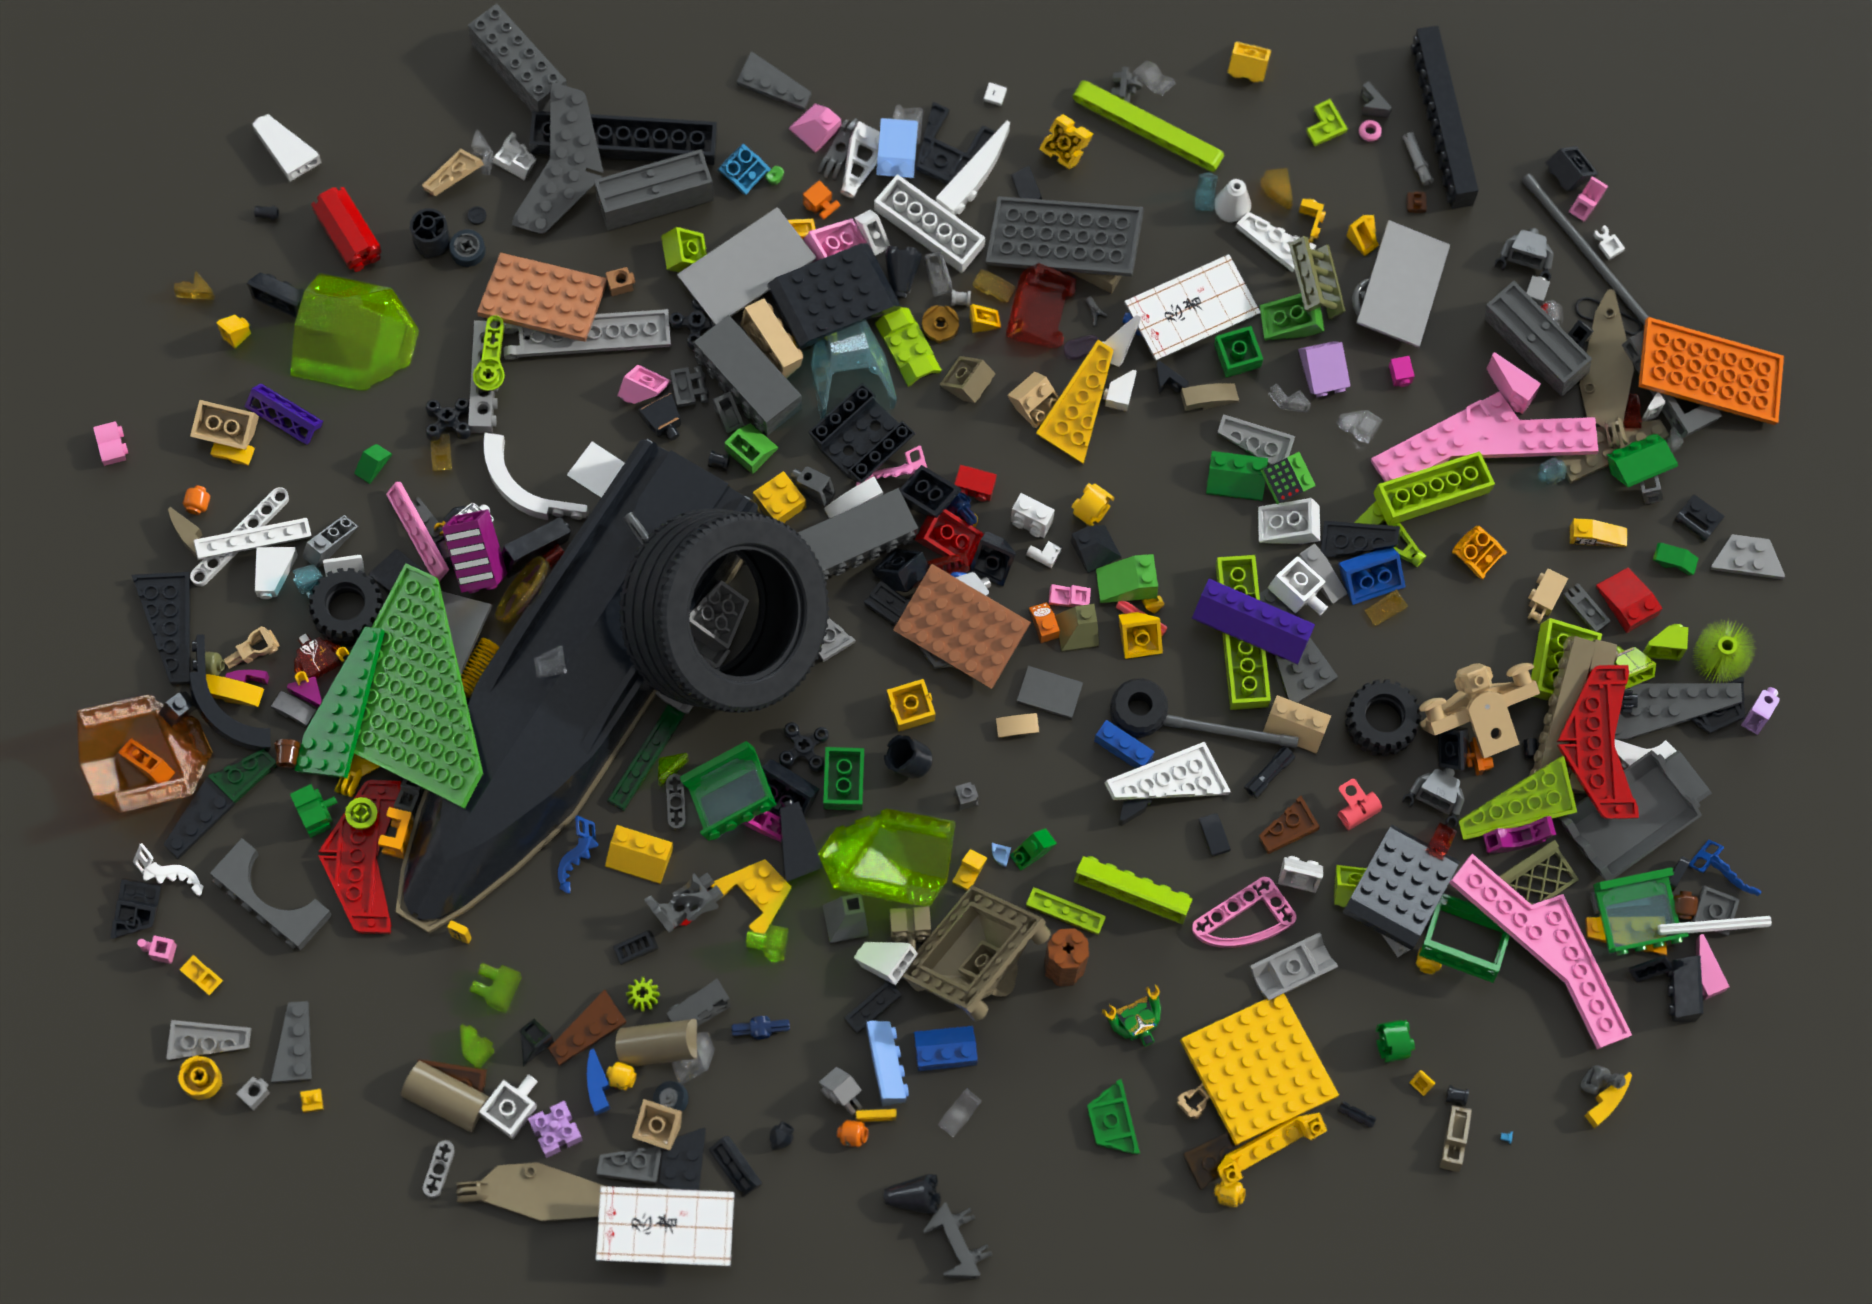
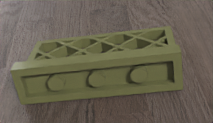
M1555 840L1547 843L1499 875L1515 891L1516 889L1525 890V900L1527 901L1530 892L1539 893V901L1537 903L1554 897L1579 880L1558 849L1559 845ZM1556 854L1559 859L1558 867L1548 865L1550 856ZM1535 866L1544 867L1543 877L1533 875ZM1548 868L1558 870L1556 880L1546 878ZM1561 871L1568 872L1572 880L1567 883L1559 881ZM1520 876L1529 877L1527 888L1517 886ZM1532 878L1542 880L1540 891L1530 889ZM1545 881L1555 883L1554 892H1544Z

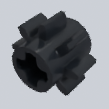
M1625 689L1621 708L1623 713H1632V708L1638 707V695L1633 694L1632 689Z

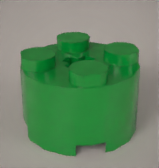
M1407 1020L1386 1022L1376 1026V1032H1379L1380 1036L1376 1043L1380 1057L1386 1058L1385 1063L1409 1059L1411 1051L1415 1050L1414 1040L1410 1039L1409 1036L1410 1027Z

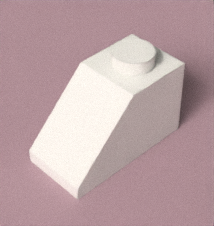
M870 209L855 217L857 226L866 242L869 243L874 255L887 250V246H890L879 216Z
M1132 370L1110 382L1109 389L1105 388L1103 399L1106 400V407L1127 411L1136 377V370Z

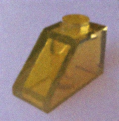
M1287 168L1265 170L1264 177L1261 178L1262 188L1266 190V195L1287 210L1291 209L1293 198Z

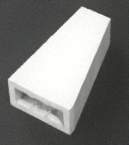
M270 115L259 117L252 123L255 133L290 182L321 164L320 156L314 149Z

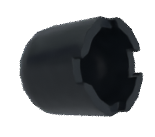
M899 734L893 737L887 744L889 748L887 755H884V762L888 769L912 779L920 778L930 770L933 762L932 752L923 743L908 735Z

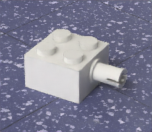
M1298 556L1280 571L1268 586V589L1294 613H1297L1304 605H1309L1321 616L1328 608L1316 597V594L1326 581Z
M527 1075L518 1088H514L503 1080L479 1111L481 1117L508 1137L514 1139L528 1118L537 1109L536 1103L527 1096L535 1084H537V1081L532 1076Z

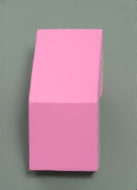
M1592 177L1569 212L1585 221L1600 201L1608 186Z

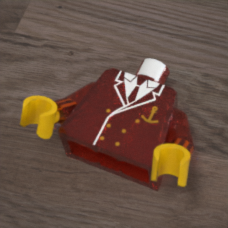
M308 634L299 637L298 641L302 647L297 649L298 656L294 659V673L298 686H300V682L306 680L308 683V678L316 677L318 679L340 666L341 662L344 661L343 657L349 655V651L346 647H341L329 640H322L320 637L313 641Z

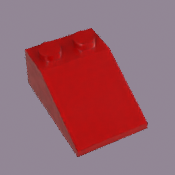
M945 509L937 518L927 515L915 541L929 550L969 568L984 533L968 525L967 522Z
M1629 568L1596 585L1626 633L1657 617L1663 609L1654 594Z

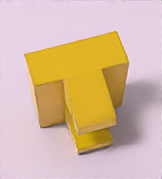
M321 1089L300 1092L303 1113L323 1110Z

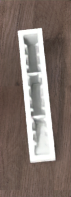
M1008 120L936 197V202L953 215L961 214L965 209V204L968 201L971 202L976 197L977 191L995 166L1009 133L1010 122Z

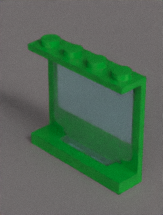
M747 741L680 776L682 784L690 791L703 826V830L700 833L708 841L719 838L721 834L734 830L738 825L751 821L755 816L768 812L772 807L776 806L755 748Z
M1672 867L1593 884L1609 953L1616 952L1618 956L1627 954L1628 950L1633 948L1635 952L1646 950L1648 945H1653V948L1665 946L1664 942L1671 941V944L1683 942L1682 938L1689 936L1688 932L1659 935L1657 930L1658 925L1679 923L1669 877L1674 875Z

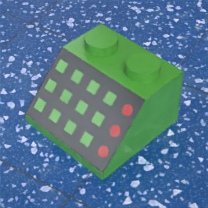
M1300 452L1261 470L1277 504L1316 486Z

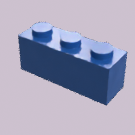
M1108 720L1104 722L1095 735L1094 742L1135 769L1149 764L1154 756L1155 751Z

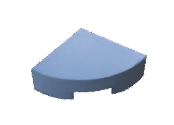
M992 843L993 858L999 865L1006 867L1011 847Z

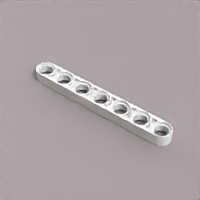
M281 487L275 488L231 532L252 529L248 526V522L252 519H256L259 522L255 528L265 526L288 503L289 495L286 489ZM284 493L285 498L282 501L275 500V495ZM265 506L272 508L271 513L267 515L263 514L261 510ZM238 552L203 559L190 573L192 583L198 587L206 585ZM212 559L218 561V565L215 568L208 567V562ZM197 573L205 575L204 579L200 582L194 580V576Z

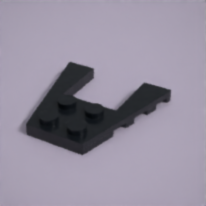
M933 102L916 170L948 185L996 131L982 125L968 151L964 153L935 139L950 109Z

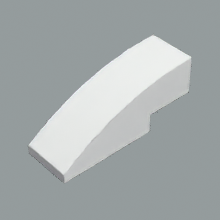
M872 477L827 505L824 510L828 518H832L883 495V491L875 477Z

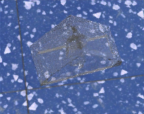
M558 646L534 658L536 675L539 678L567 673L562 646Z

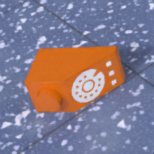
M1048 603L1029 607L1040 643L1059 638L1060 630L1055 615Z

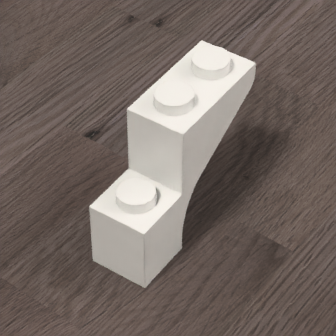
M1615 739V748L1623 770L1651 750L1657 755L1661 754L1665 759L1676 752L1666 740L1655 748L1645 749Z

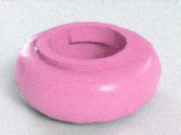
M1373 120L1364 121L1359 127L1360 137L1367 142L1376 141L1381 135L1380 125ZM1373 128L1375 133L1368 134L1365 129Z

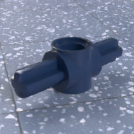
M960 492L946 509L957 517H962L970 526L977 523L976 515L970 510V498Z
M756 1016L751 1018L750 1023L733 1024L731 1027L732 1035H752L753 1039H766L771 1037L772 1032L789 1031L790 1022L788 1019L770 1021L768 1016Z

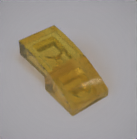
M983 269L979 271L972 286L986 295L991 294L1003 303L1009 301L1016 286Z
M441 434L439 440L431 441L433 471L452 470L450 435Z

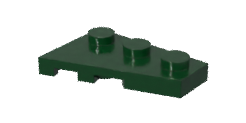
M262 749L243 758L242 761L232 766L229 765L215 774L208 775V778L235 804L276 766V760Z

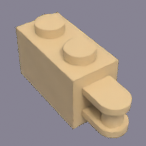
M1549 568L1545 574L1541 572L1536 582L1539 584L1537 590L1533 588L1528 597L1531 600L1528 606L1532 607L1528 619L1533 618L1540 624L1544 614L1550 615L1568 578Z

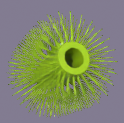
M1729 620L1727 621V631L1724 629V625L1722 632V627L1720 626L1719 628L1717 626L1718 631L1704 630L1705 635L1708 636L1707 640L1704 642L1701 634V641L1699 639L1697 642L1700 650L1695 648V653H1698V655L1706 654V656L1693 657L1704 659L1701 662V667H1703L1702 663L1705 664L1704 662L1706 661L1711 664L1704 671V675L1709 670L1710 674L1716 666L1717 669L1713 681L1717 675L1719 683H1721V674L1725 678L1726 672V677H1729L1730 672L1731 674L1734 672L1739 674V671H1742L1741 673L1746 671L1750 666L1747 661L1749 660V663L1751 661L1749 654L1751 653V656L1754 654L1749 649H1746V651L1741 649L1754 647L1744 645V642L1741 641L1743 640L1742 634L1744 629L1739 634L1738 630L1731 637L1735 623L1731 629V626L1729 627ZM1743 663L1744 666H1742L1743 669L1741 670L1739 666Z

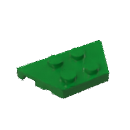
M1119 1079L1109 1089L1100 1094L1098 1098L1087 1105L1096 1145L1138 1155L1140 1152L1122 1079Z

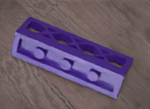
M259 384L251 389L244 406L306 445L310 443L314 431L321 428L323 423L319 418L263 384ZM254 397L260 401L261 408L252 405ZM267 408H273L277 417L273 418L270 416ZM284 417H288L291 420L292 427L285 425ZM302 426L309 430L306 437L301 435L298 427Z

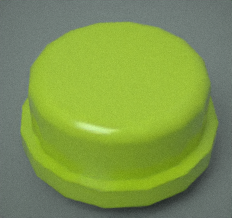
M362 797L352 800L345 811L347 822L356 829L371 827L378 815L377 807L373 801Z

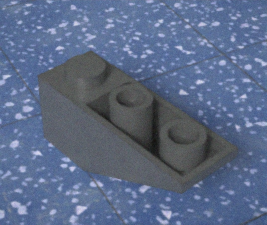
M343 515L306 543L302 557L315 568H318L323 564V560L329 559L356 531L358 525Z

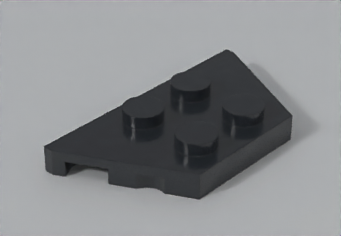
M1743 676L1728 682L1741 683V704L1720 711L1717 710L1702 717L1692 718L1690 721L1708 734H1711L1744 719Z
M706 1128L677 1137L671 1150L663 1148L660 1184L671 1190L699 1191Z

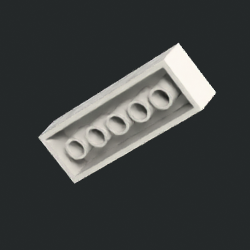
M898 174L874 201V210L961 273L964 272L985 247L984 236Z

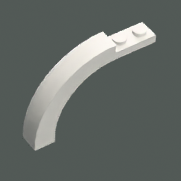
M485 433L484 454L489 475L499 493L512 506L530 516L544 520L549 519V513L556 517H563L565 515L577 520L587 519V505L543 499L522 489L512 479L505 466L504 435Z

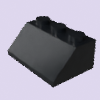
M260 272L247 282L253 299L301 321L312 304L308 291L301 288L298 290L289 282H281L269 273L263 274Z
M770 759L762 767L776 802V806L772 807L769 811L779 817L778 808L783 807V802L793 799V802H799L805 816L820 789ZM758 776L748 795V798L754 802L765 797Z
M1701 955L1674 959L1671 962L1673 970L1667 972V977H1670V985H1668L1667 992L1668 996L1671 997L1668 1012L1669 1016H1672V1022H1696L1704 1014Z

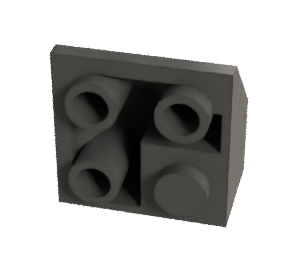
M861 893L842 896L822 905L830 943L869 936Z

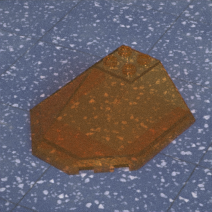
M143 695L77 710L79 766L93 798L122 813L192 796L213 753L197 718L186 716L171 727L159 714L164 704L155 700L156 697L152 695ZM132 738L163 759L175 774L169 781L157 784L118 752Z

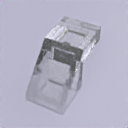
M1145 61L1133 72L1152 92L1161 95L1176 84L1173 78L1162 75L1157 64Z
M476 130L471 145L472 153L483 156L482 174L490 175L494 159L493 151L481 132Z
M1277 383L1270 387L1269 395L1280 409L1303 413L1309 411L1311 403L1300 390L1287 397Z
M966 1088L938 1125L954 1137L973 1115L982 1100Z

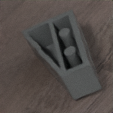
M715 979L697 993L687 997L681 1004H675L669 1008L667 1018L670 1022L696 1019L698 1027L730 1008V999L719 980Z

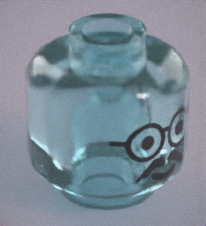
M1552 458L1540 464L1538 477L1542 483L1546 482L1551 486L1565 479L1567 468L1561 459Z

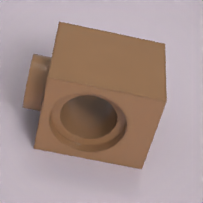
M628 267L606 272L611 296L633 291L632 284L635 283L633 272L629 273ZM619 279L626 280L624 283L617 282Z

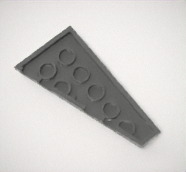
M1268 588L1259 593L1260 601L1294 615L1290 608ZM1309 638L1298 665L1274 655L1288 700L1300 703L1338 678L1311 638Z

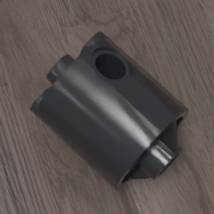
M425 208L415 213L410 221V231L416 250L428 259L442 255L449 249L450 233L445 216L433 208Z

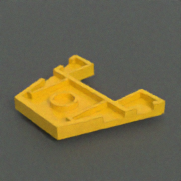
M766 859L717 879L710 886L713 888L717 885L725 896L737 885L763 914L749 925V929L760 941L765 936L775 915L792 889L788 882Z

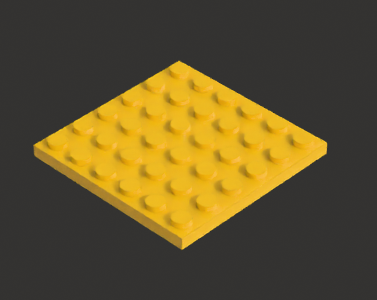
M1285 994L1269 1001L1267 999L1260 1001L1180 1039L1235 1145L1339 1096Z

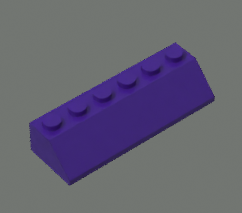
M1208 579L1192 616L1193 620L1297 665L1315 624L1212 579Z

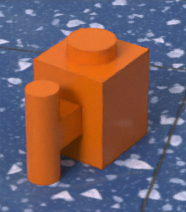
M820 180L803 193V205L809 211L812 210L815 214L823 209L819 214L823 220L841 206L837 200L830 204L832 192Z

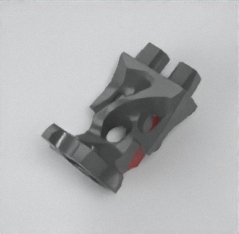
M694 873L685 886L673 892L674 897L669 903L659 904L652 896H648L644 900L670 933L677 926H687L702 913L717 909L719 906L716 902L724 894L717 885L709 891L707 890L708 887L715 883L708 873L699 878ZM684 905L683 911H676L678 906Z

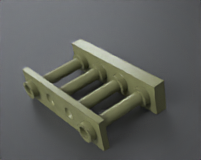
M1305 236L1289 243L1305 311L1311 312L1323 306L1327 309L1329 319L1346 312L1329 245L1326 244L1317 250L1310 249L1308 237Z

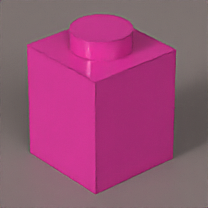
M1405 356L1391 359L1389 369L1393 385L1400 387L1409 386L1414 379L1410 357Z

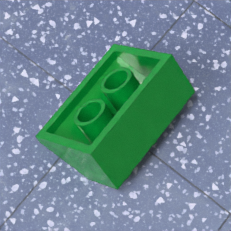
M1658 434L1649 435L1643 440L1632 442L1624 448L1615 449L1612 453L1607 454L1611 475L1627 487L1678 467V463L1668 444Z
M1212 451L1206 494L1262 501L1265 479L1261 470L1267 468L1268 458Z

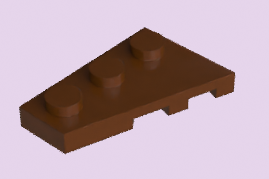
M1299 796L1291 807H1288L1277 820L1273 821L1259 835V840L1266 852L1270 854L1318 831L1320 826L1302 796Z

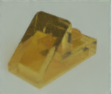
M195 271L194 284L181 282L174 285L177 297L214 300L215 296L212 289L197 271Z

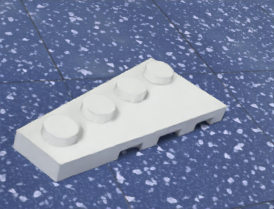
M1248 212L1236 224V228L1293 272L1295 267L1289 243L1300 237L1296 235L1293 237L1285 233L1284 229L1280 227L1275 228L1269 225V222ZM1310 243V249L1315 250L1316 245Z

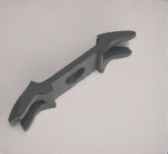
M855 118L849 124L846 132L844 130L849 120L846 119L841 125L833 144L818 169V173L821 174L829 160L824 178L828 177L833 166L837 164L832 178L836 180L848 155L850 137L858 119ZM842 143L846 146V150L838 152L835 148L836 145Z

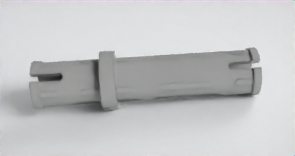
M1407 133L1408 137L1404 135L1403 140L1414 162V169L1418 172L1422 185H1429L1428 181L1430 183L1434 181L1428 169L1429 164L1424 160L1414 133Z

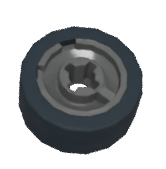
M465 229L453 235L449 244L452 259L461 266H475L485 256L484 240L474 230Z

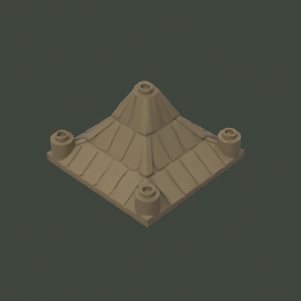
M971 885L916 951L918 953L901 978L907 981L915 991L926 990L964 1009L971 1019L975 1021L981 1020L988 1011L987 1005L981 999L991 994L1005 997L1013 991L1017 978V962L1027 945V941L1031 939L1037 945L1044 944L1048 941L1051 933L1045 926L1046 922L1042 917Z

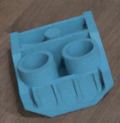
M744 144L736 149L717 169L744 195L771 170L758 155Z

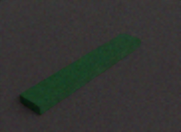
M670 705L666 707L607 799L608 803L625 811L685 717L684 713Z

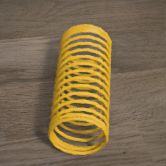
M481 638L478 645H476V649H473L474 652L471 653L466 663L471 668L465 666L468 671L463 670L466 675L461 674L463 677L461 680L464 693L467 698L470 697L484 669L492 660L491 658L494 657L500 648L486 638Z

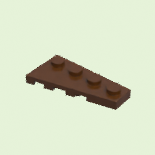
M604 989L548 1049L558 1065L561 1066L626 1024V1021Z

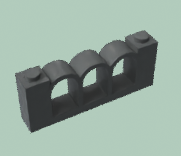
M1644 331L1630 337L1622 344L1639 374ZM1650 390L1651 394L1654 397L1657 392ZM1660 393L1665 400L1662 412L1680 440L1713 424L1722 417L1719 409L1698 403L1696 409L1684 414L1673 396Z

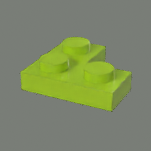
M1331 99L1314 106L1313 110L1318 116L1320 123L1306 130L1314 146L1347 132L1348 128Z

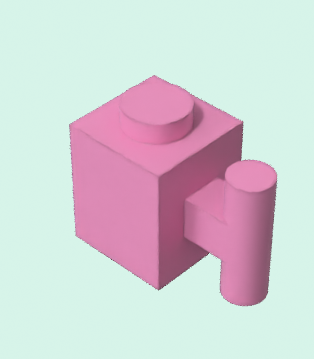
M154 936L152 943L146 942L144 939L138 941L141 950L149 952L152 960L172 964L177 947L174 940Z

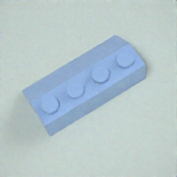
M868 1021L867 1035L882 1107L906 1102V1096H909L907 1084L902 1082V1077L905 1076L903 1065H899L898 1058L901 1057L899 1046H895L894 1039L897 1038L896 1029L891 1027L890 1021Z

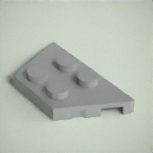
M1734 534L1731 535L1710 570L1782 580L1785 577L1770 539Z

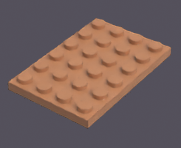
M500 253L477 314L484 318L497 315L502 318L504 323L586 342L608 281L604 277Z
M931 564L893 630L992 689L1031 622Z

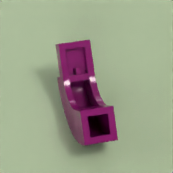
M1546 816L1520 827L1497 828L1483 834L1488 853H1504L1546 842V839L1555 836L1556 832L1551 816Z

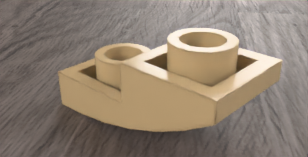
M1037 713L996 718L999 738L1039 733Z

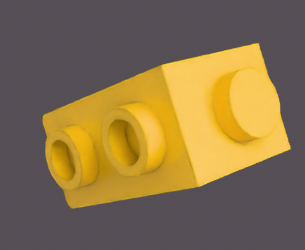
M1302 199L1299 213L1316 217L1309 243H1312L1314 238H1318L1321 228H1317L1319 222L1323 223L1326 212H1323V204L1317 203L1313 199Z

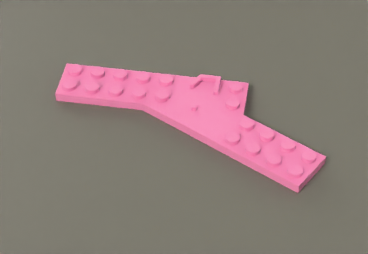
M1497 392L1482 401L1479 400L1467 406L1465 410L1371 458V463L1384 482L1445 463L1450 459H1457L1479 451L1483 458L1598 454L1595 417L1519 420L1502 394Z
M1471 854L1449 883L1566 984L1597 1049L1629 1038L1632 1034L1564 895L1561 894L1531 905L1477 857Z

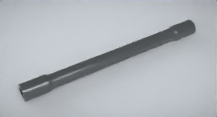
M1168 714L1164 722V726L1193 729L1274 743L1292 748H1297L1299 739L1296 736L1214 724Z

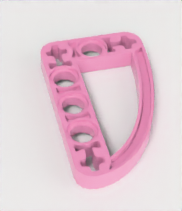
M1262 877L1196 919L1192 925V932L1198 940L1213 947H1243L1267 940L1292 927L1296 921V914L1275 883L1268 877ZM1262 882L1264 884L1268 883V890H1266L1265 888L1262 889L1261 891H1259V895L1261 896H1258L1256 890H1258L1261 887ZM1251 892L1254 895V900L1251 902L1246 901L1243 894ZM1277 897L1281 900V905L1274 907L1271 905L1270 900ZM1260 900L1264 901L1279 923L1264 931L1245 937L1218 938L1209 935ZM1234 902L1238 905V910L1231 912L1228 910L1227 905ZM1284 906L1286 907V909H1284L1283 912L1287 916H1292L1290 922L1287 920L1283 921L1284 914L1282 912H1280L1279 914L1277 913L1278 911L1282 910ZM1213 913H1220L1222 920L1214 922L1211 915ZM1205 918H1207L1209 924L1205 926L1204 932L1201 930L1197 931V924L1204 925L1207 922Z

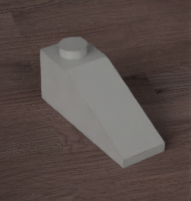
M1315 543L1299 554V558L1326 581L1320 591L1332 605L1347 595L1345 588L1329 561Z

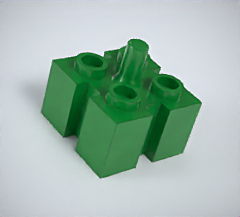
M311 784L290 793L310 838L332 829L329 822L333 820L327 808L337 804L334 796L323 801L318 788L314 790Z

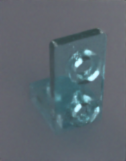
M1212 173L1199 174L1195 210H1214L1217 175Z

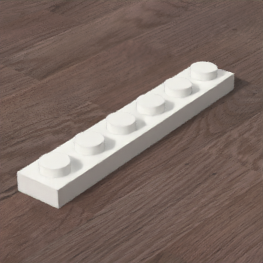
M303 518L196 539L193 542L197 559L200 560L256 549L257 547L311 538L308 519Z

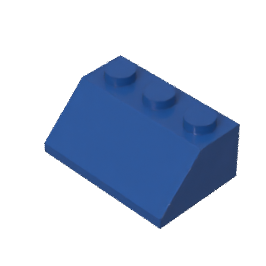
M1394 548L1375 550L1338 563L1341 579L1352 605L1406 587L1400 555Z
M973 1026L914 1032L918 1071L977 1065L978 1059Z

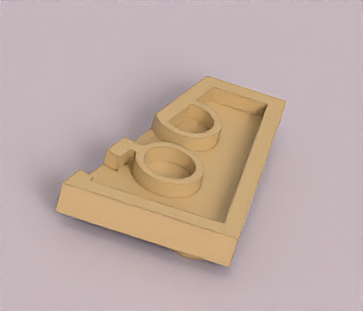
M460 149L422 187L426 192L436 196L483 166L484 163L481 159Z

